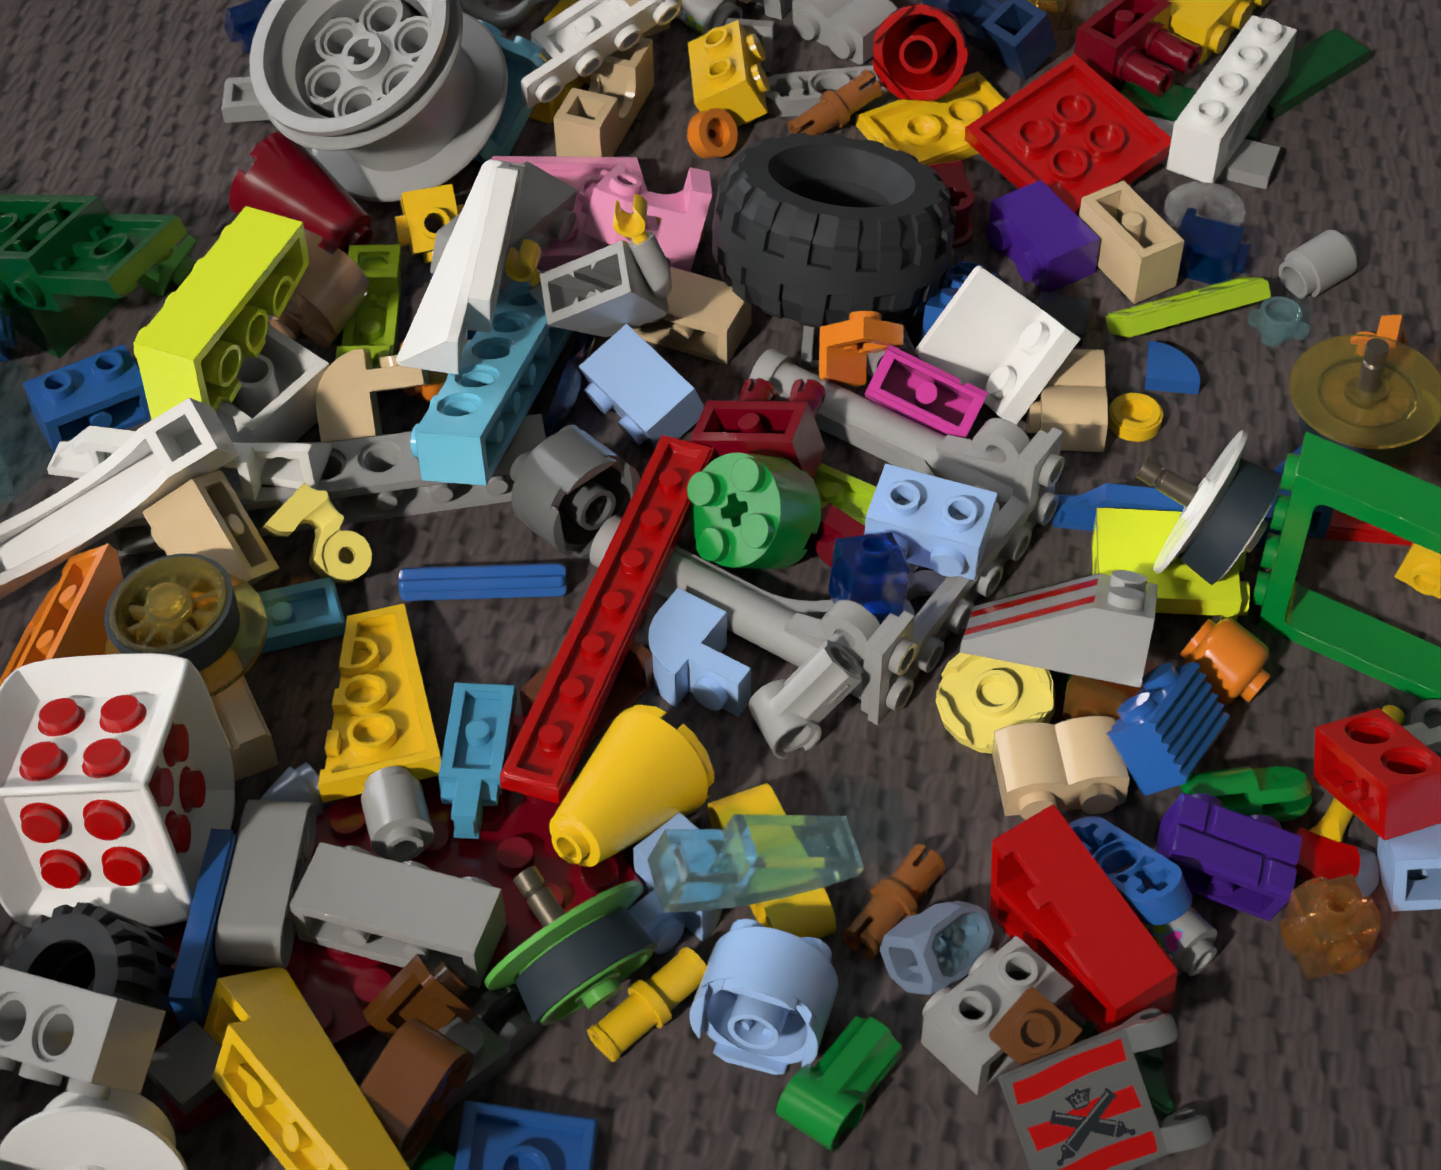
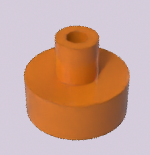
M712 108L700 111L691 118L688 124L687 139L692 150L703 159L724 157L730 154L736 146L738 137L737 127L734 119L727 111L721 108Z

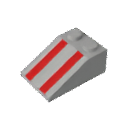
M1115 570L1111 576L1099 573L973 606L962 639L960 652L1141 688L1155 620L1158 584L1147 583V577L1136 572Z

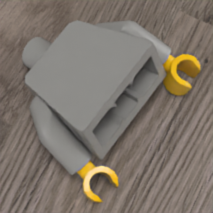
M639 194L634 195V214L625 212L618 200L615 202L613 228L619 235L631 238L632 240L629 243L623 240L541 273L537 267L542 250L534 241L525 239L522 241L519 253L514 247H510L505 261V272L508 277L518 282L528 281L530 284L528 291L546 313L547 325L610 337L626 324L633 329L646 323H656L666 316L669 310L667 296L672 289L669 263L653 232H646L648 203Z

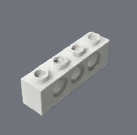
M1251 16L1175 121L1167 170L1213 185L1287 78L1297 34L1296 29L1281 25L1272 19Z

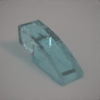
M733 814L724 830L665 829L647 859L663 913L706 911L781 899L859 876L864 869L846 816Z

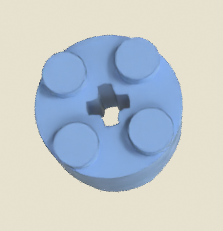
M751 919L737 920L732 924L730 932L723 935L714 946L690 1009L689 1019L692 1030L699 1039L702 1031H704L716 1042L713 1053L728 1063L773 1075L785 1074L788 1064L801 1061V1067L811 1064L817 1055L838 991L837 974L830 963L832 958L831 949L817 938H799L781 930L764 927L759 922Z

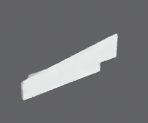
M490 159L482 165L396 358V362L400 366L458 375L468 330L490 333L525 175V164Z

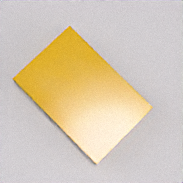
M978 71L961 77L951 91L936 100L925 102L900 99L856 115V127L868 140L883 143V146L890 149L902 150L911 154L922 165L958 159L963 160L979 154L964 140L965 127L1001 104L1005 99Z

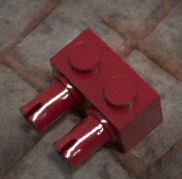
M1112 0L1077 28L1074 54L1115 89L1128 81L1156 97H1161L1163 92L1166 93L1171 87L1175 71L1170 67L1153 61V59L1160 60L1186 75L1190 73V69L1194 70L1198 65L1202 55V48L1169 31L1171 2L1167 0Z
M753 378L745 380L738 401L706 402L690 442L715 448L714 460L729 453L783 457L793 461L791 463L799 468V470L806 471L814 480L826 450L815 421L816 415L826 397V390L818 381L807 379L806 384H804L803 379L794 381L788 401L782 402L774 401L777 395L776 389L769 381L758 378L755 384Z

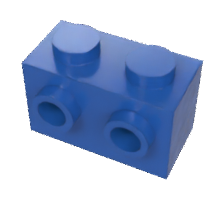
M125 344L23 382L33 416L53 453H55L60 441L72 440L89 426L126 430L151 420L140 369Z

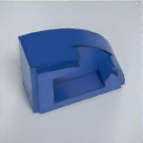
M1148 341L1145 390L1198 395L1200 376L1191 359L1172 346L1156 341Z

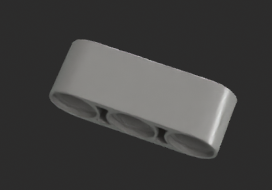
M251 799L247 801L241 819L216 928L215 952L219 965L287 968L296 935L290 903L311 862L316 837V810L314 803Z

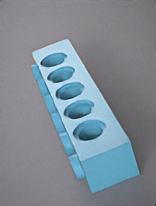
M512 280L508 287L499 290L490 333L477 331L473 339L467 341L459 374L448 373L446 382L438 395L432 397L429 409L420 424H416L413 427L410 441L411 453L413 457L419 460L422 481L487 486L571 336L572 330L547 325L545 311L528 291L530 286L528 281L518 282Z

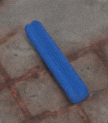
M562 563L409 567L401 569L398 577L399 594L404 601L562 597L567 591V570Z

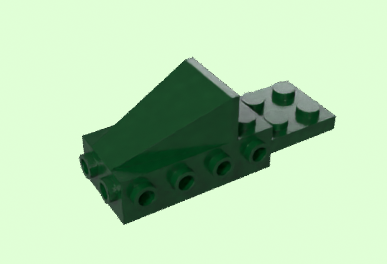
M0 194V308H2L5 317L11 316L16 331L52 356L60 359L127 297L126 295L138 286V279L147 270L168 259L173 253L172 247L188 232L178 215L112 214L106 209L99 196Z

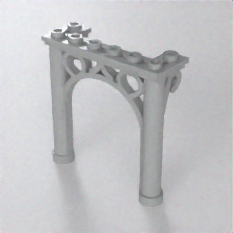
M771 348L766 350L757 360L749 379L753 378L755 384L758 378L769 381L776 389L777 395L774 401L787 402L794 381L803 379L804 384H806L807 379L816 380L826 390V397L815 418L818 429L877 456L894 466L998 493L993 526L975 581L959 576H943L930 568L926 570V567L904 562L889 577L856 594L820 601L794 600L766 592L678 546L675 547L655 592L669 599L675 590L680 588L726 611L727 630L797 667H800L826 640L840 644L846 652L856 658L864 671V674L861 676L862 681L849 694L861 700V711L868 714L869 721L878 725L890 709L899 712L905 706L914 687L913 680L919 672L923 670L929 673L935 668L943 653L945 639L951 632L959 635L964 631L975 601L980 595L990 597L1001 580L1003 566L1009 558L1018 561L1023 556L1029 545L1032 535L1031 531L1035 525L1039 523L1045 526L1053 517L1059 503V496L1054 494L1055 484L1061 475L1065 463V458L1060 456L1063 431L1054 427L1048 433L1039 430L1030 441L1025 432L1013 422L1002 418H993L983 425L973 440L949 434L945 436L835 383L822 381L818 375L795 365L792 357ZM614 515L610 517L598 530L590 549V562L593 566L599 567L622 519L621 516ZM920 596H931L917 615L914 616V609L909 601ZM887 614L888 616L880 625L874 615Z

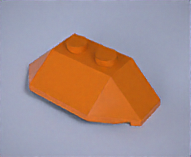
M109 543L70 556L61 571L63 575L60 581L47 593L27 625L0 678V686L14 670L34 662L75 656L122 654L110 641L104 624L108 601L117 586L124 580L117 550ZM134 626L133 631H132V634H131V639H132V637H133V635H134V633H135V631H136V630H135V626Z

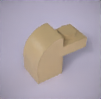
M366 348L350 351L337 358L326 369L317 388L316 411L321 443L383 435L377 392L430 385L428 370L400 366L396 362L398 355L380 357V368L373 369L371 351Z

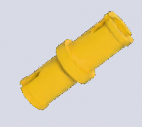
M683 947L672 960L646 982L638 979L627 989L629 996L594 1026L592 1025L587 1030L592 1043L611 1062H615L626 1049L654 1025L661 1029L672 1019L670 1011L699 987L707 967L704 961L692 949Z

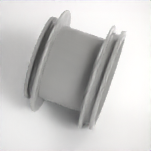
M271 0L258 23L250 51L251 83L255 95L270 121L290 140L311 148L314 156L352 197L366 201H399L402 192L440 186L457 175L477 156L489 140L501 117L507 94V65L501 46L485 25L472 16L462 13L460 0Z

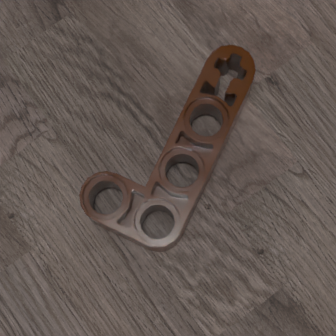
M412 1018L406 1021L397 1030L360 1086V1090L409 1169L412 1168L463 1088L474 1064V1055L471 1051L419 1018Z

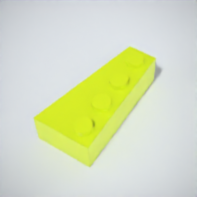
M245 206L235 220L223 229L220 238L207 254L195 263L192 272L180 287L167 297L164 306L152 321L139 331L133 343L134 354L138 361L151 420L188 398L212 406L215 412L222 401L233 402L242 386L240 381L235 379L240 367L247 356L257 359L266 343L265 337L268 330L269 315L277 318L281 316L309 265L303 222Z

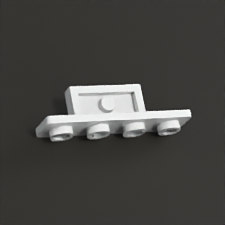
M625 0L578 1L531 32V42L542 49L541 54L547 62L521 80V101L528 109L540 101L542 103L550 102L561 93L564 85L578 76H589L600 67L605 58L617 50H628L639 41L644 32L656 24L662 26L669 23L679 13L682 0H640L631 7Z

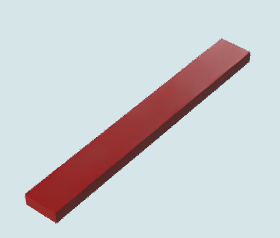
M665 435L661 436L499 775L500 788L556 804L560 803L688 521L692 503L687 495L689 480L695 473L702 472L714 460L715 448Z

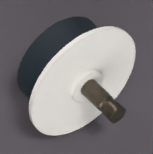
M1241 430L1232 439L1198 487L1171 470H1164L1163 465L1149 457L1142 464L1135 477L1150 486L1155 485L1156 490L1184 506L1177 523L1155 561L1154 572L1160 574L1178 557L1206 582L1213 585L1229 571L1243 550L1250 553L1262 537L1268 526V522L1263 519L1279 491L1282 475L1246 459H1240L1248 437V433Z

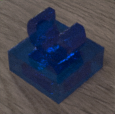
M253 0L226 9L224 26L226 34L232 43L242 40V49L249 55L252 38L271 0Z

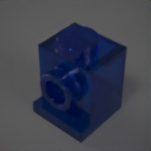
M1187 207L1177 232L1184 240L1178 276L1213 285L1231 280L1234 272L1244 274L1252 244L1242 242L1245 228L1196 216L1198 209Z

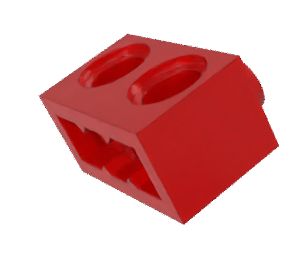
M1380 708L1315 727L1313 779L1384 841L1441 823V757Z

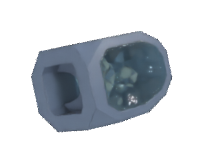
M962 901L934 904L920 914L907 916L883 937L880 953L889 976L906 992L931 995L945 986H953L969 973L970 968L978 957L990 948L994 930L987 911L978 905Z

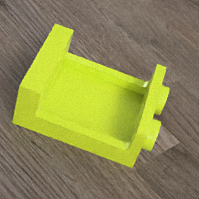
M1097 508L1091 541L1092 575L1100 573L1111 576L1115 570L1132 571L1147 577V583L1158 584L1155 613L1220 616L1221 620L1231 618L1236 622L1238 615L1247 616L1250 602V586L1248 581H1240L1239 572H1243L1245 566V550H1243L1222 579L1213 585L1206 582L1178 557L1158 574L1153 571L1155 561L1182 512Z

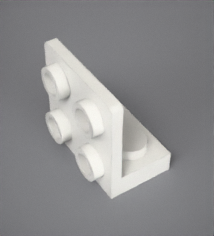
M976 266L916 347L915 354L925 362L959 378L961 384L964 385L968 382L988 392L984 403L1002 419L1017 425L1080 338L981 266Z

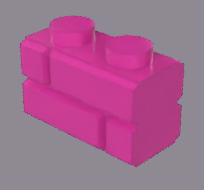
M889 344L865 392V398L945 436L949 434L966 438L988 392L968 382L963 385L960 383L959 378Z

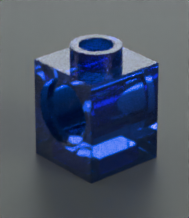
M893 533L866 534L835 539L828 588L833 604L840 600L856 602L870 611L880 625L890 613L897 617L902 614L910 569Z

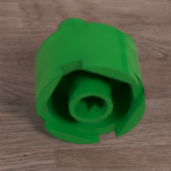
M729 453L716 458L702 472L695 473L687 486V495L692 502L689 511L690 526L696 541L698 554L706 561L731 568L782 569L795 564L808 551L803 548L810 534H817L821 520L820 497L813 479L806 471L799 470V468L791 463L793 461L783 457Z

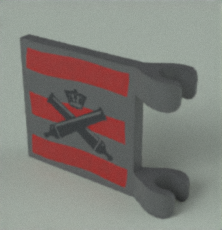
M1157 1008L1144 1010L1120 1026L998 1076L1030 1170H1132L1165 1155L1194 1149L1212 1140L1213 1132L1208 1118L1205 1115L1197 1114L1192 1108L1180 1109L1167 1116L1161 1122H1157L1134 1056L1136 1052L1158 1048L1177 1039L1178 1030L1170 1014H1164Z

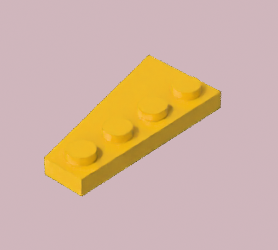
M402 603L347 616L339 662L340 683L339 688L334 690L332 702L334 711L332 729L327 731L325 742L326 764L325 769L320 771L318 782L323 803L362 794L367 778L375 771L385 767H403L409 770L413 777L421 780L438 776L441 765V756L405 604Z

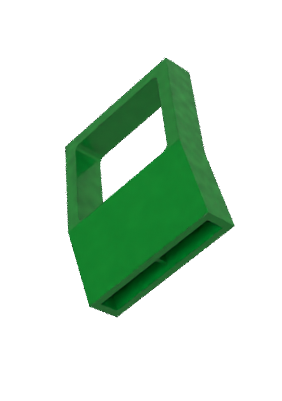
M1306 431L1300 455L1287 454L1280 489L1289 490L1290 495L1277 494L1270 528L1280 530V534L1268 532L1260 567L1269 568L1270 572L1259 570L1256 578L1251 604L1262 606L1258 626L1424 701L1441 699V647L1305 588L1295 581L1313 511L1318 505L1329 506L1441 554V487Z

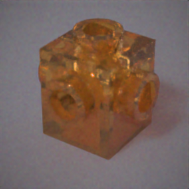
M1352 874L1330 880L1325 877H1317L1302 883L1292 890L1285 915L1280 921L1283 942L1287 950L1292 955H1295L1307 980L1333 973H1348L1360 966L1366 965L1381 929L1380 914L1375 902L1371 897L1363 895Z

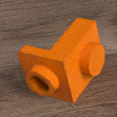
M856 311L849 314V320L820 327V379L854 387L865 385L866 354L887 350L889 344L896 348L902 347L904 325L882 321V314L879 312Z

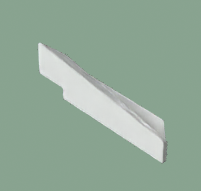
M89 426L72 440L59 442L47 467L48 474L81 478L110 457L136 431ZM232 442L240 456L215 471H223L238 499L255 501L262 484L298 489L305 482L309 487L317 490L331 453L332 445L331 443Z

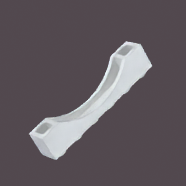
M192 398L186 399L140 427L126 443L90 472L37 505L0 523V600L69 559L70 556L79 553L142 515V511L190 479L211 473L240 456L213 407Z

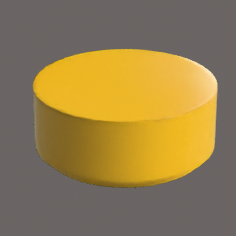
M1127 393L1118 396L1110 404L1108 426L1116 436L1124 440L1133 442L1146 441L1155 437L1161 429L1163 410L1155 399L1147 395Z

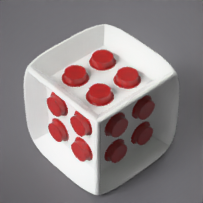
M154 653L91 655L48 659L17 668L0 686V903L19 925L32 928L31 923L41 915L51 918L55 907L64 904L75 907L77 902H86L98 907H104L145 924L148 928L162 927L188 920L211 829L230 830L235 809L234 770L227 741L208 688L199 671L188 659Z

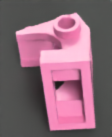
M619 162L610 172L603 169L599 177L600 182L598 184L592 183L583 199L581 210L587 214L583 233L595 238V242L602 248L622 240L629 243L632 240L631 238L619 235L613 228L615 202L618 200L621 208L625 212L632 214L634 195L639 194L648 203L647 215L661 218L658 231L646 230V232H653L670 267L691 272L712 198L710 172L689 167L684 189L678 193L666 195L641 189V180L632 174L625 173L624 163Z

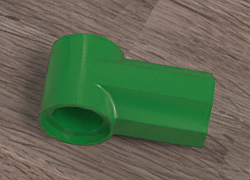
M856 1016L815 1067L811 1064H806L792 1077L778 1101L776 1108L777 1116L829 1151L836 1152L841 1147L836 1141L848 1126L853 1130L856 1128L864 1113L866 1100L901 1058L902 1045L896 1041L890 1029L871 1016L869 1018Z

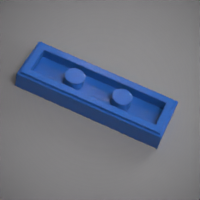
M211 829L168 995L180 1030L193 1020L204 1028L219 977L221 965L217 962L215 952L216 928L237 841V836L233 830Z

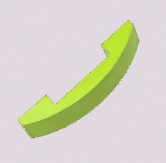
M400 244L349 245L348 256L364 272L370 287L366 291L367 295L344 327L342 346H337L336 359L350 351L366 348L371 351L373 369L380 368V357L396 355L401 302Z

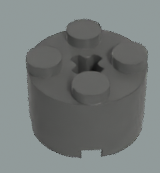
M567 425L558 433L541 442L532 452L521 454L512 464L510 470V477L514 481L512 508L520 522L565 556L573 554L578 559H588L598 530L610 517L614 515L623 517L641 479L634 467L604 444L577 426Z

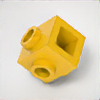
M452 184L402 192L400 195L403 215L395 217L399 244L401 247L409 245L412 256L423 254L425 263L432 262L437 234L431 233L425 228V219H436L442 228L459 215L465 205L456 206Z

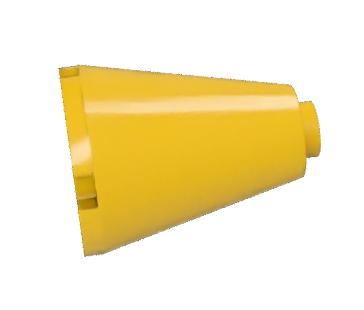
M635 705L620 713L613 720L550 821L549 829L552 845L557 854L571 864L592 867L648 837L679 812L685 817L698 810L710 796L707 795L708 788L714 783V770L707 751L694 732L685 724H682L676 730L670 724L660 719L667 712L658 707Z

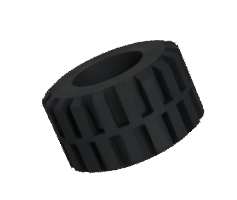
M77 902L75 907L67 904L55 907L51 918L41 915L31 923L32 932L28 936L21 933L13 944L17 950L11 960L5 959L4 967L83 989H88L90 983L95 978L92 990L94 992L166 1011L158 1039L166 1040L171 1030V1027L166 1024L170 1013L174 1014L168 998L175 972L171 967L177 958L171 947L163 945L165 938L158 931L104 907H98L86 902Z

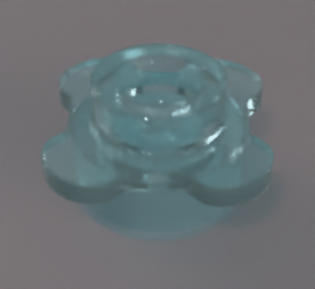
M1271 297L1261 304L1260 309H1253L1248 313V324L1257 328L1262 335L1261 342L1267 346L1278 347L1283 341L1293 338L1302 340L1309 334V325L1301 321L1302 309L1292 299Z

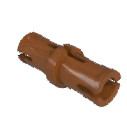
M865 69L860 75L835 92L831 90L826 91L820 96L819 103L795 119L787 122L790 134L802 131L801 133H807V135H823L834 126L843 127L849 123L850 115L883 95L878 80L870 85V80L875 76Z
M922 844L914 845L908 856L889 879H881L874 885L870 891L872 895L870 896L871 900L854 921L842 931L841 938L847 947L856 952L864 943L866 948L861 953V956L871 961L878 955L884 935L907 916L917 915V903L946 870L944 861L934 850L931 849L922 861L921 856L926 852V846Z

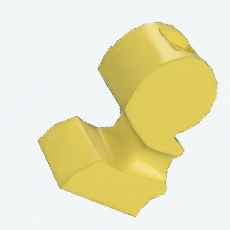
M305 482L260 529L274 537H288L294 532L298 524H309L315 529V540L311 550L309 565L321 578H333L334 583L344 584L354 581L363 575L371 564L372 552L366 539L356 532L341 531L340 526L344 516L334 507L328 492L315 490Z

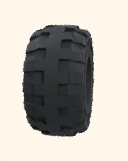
M794 133L776 139L769 137L756 142L752 148L747 147L734 158L732 166L722 176L714 208L711 241L712 254L718 264L719 273L723 281L729 287L732 286V291L747 304H755L764 313L776 318H787L798 321L804 326L820 328L849 320V314L852 312L874 311L882 314V321L898 324L902 318L909 320L922 312L929 298L935 296L938 287L944 284L954 239L956 213L954 206L950 205L951 196L949 189L938 173L929 165L919 163L915 156L902 150L896 151L883 146V143L867 139L858 140L844 137V135L829 133L824 135Z

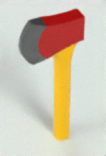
M1386 705L1382 708L1383 712L1402 725L1405 715L1400 708L1393 705ZM1334 797L1325 815L1317 825L1310 830L1302 827L1298 829L1296 834L1302 837L1299 860L1295 869H1297L1296 874L1317 886L1343 909L1347 910L1366 902L1375 892L1380 877L1379 862L1375 853L1342 843L1343 835L1353 813Z

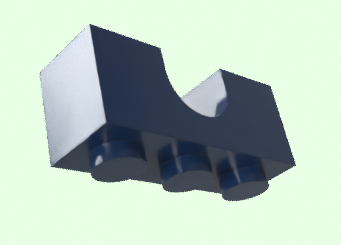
M922 0L923 4L952 12L960 21L967 42L1024 80L1058 48L1048 14L1027 0H1005L1003 3L999 0Z

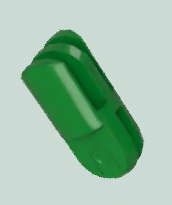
M1248 766L1192 773L1188 781L1180 785L1182 791L1179 796L1182 792L1188 795L1197 793L1208 794L1219 799L1226 809L1248 817L1264 815L1278 822L1291 821L1302 817L1312 804L1310 795L1312 785L1308 776L1298 769L1282 766L1252 769Z

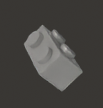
M1015 936L1000 950L997 951L995 948H990L980 955L970 968L968 976L953 989L945 986L929 999L922 1012L924 1018L921 1044L978 1095L1015 1063L1009 1055L989 1038V1033L1023 992L1029 987L1035 988L1068 1016L1074 986L1019 937Z

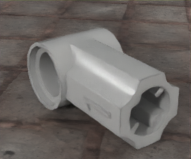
M826 640L787 680L772 681L762 686L750 698L748 704L749 711L775 757L786 759L788 758L787 752L804 747L805 751L812 749L821 737L822 732L819 723L862 681L861 676L864 674V671L860 664L840 644Z

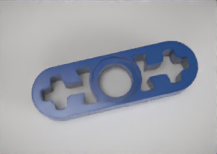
M1083 817L1069 823L1070 827L1141 922L1148 925L1166 924L1178 919L1190 908L1192 894L1178 865L1101 817ZM1134 864L1132 867L1123 872L1112 874L1119 868Z

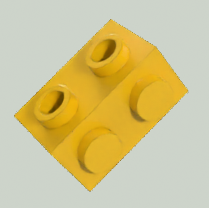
M736 20L723 27L713 28L705 35L688 42L694 104L699 111L721 108L732 116L736 127L768 113L765 92L770 91V85L761 67V62L765 61L766 57L761 42L755 34L748 36L740 21Z

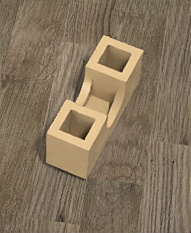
M641 37L628 50H617L605 58L600 67L591 74L588 91L576 88L570 90L554 116L557 157H613L654 87L652 39Z

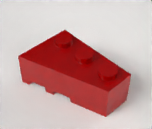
M1054 804L992 840L991 917L1011 940L1015 936L1019 937L1074 986L1071 1005L1086 1020L1088 1019L1096 1026V1031L1099 1034L1120 1026L1144 1010L1157 1008L1166 1014L1173 1009L1177 969L1173 960L1157 944Z

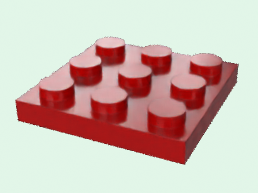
M1073 54L966 126L964 138L969 145L1015 187L1020 189L1042 180L1078 217L1082 197L1121 181L1130 184L1169 156L1172 139L1076 54Z

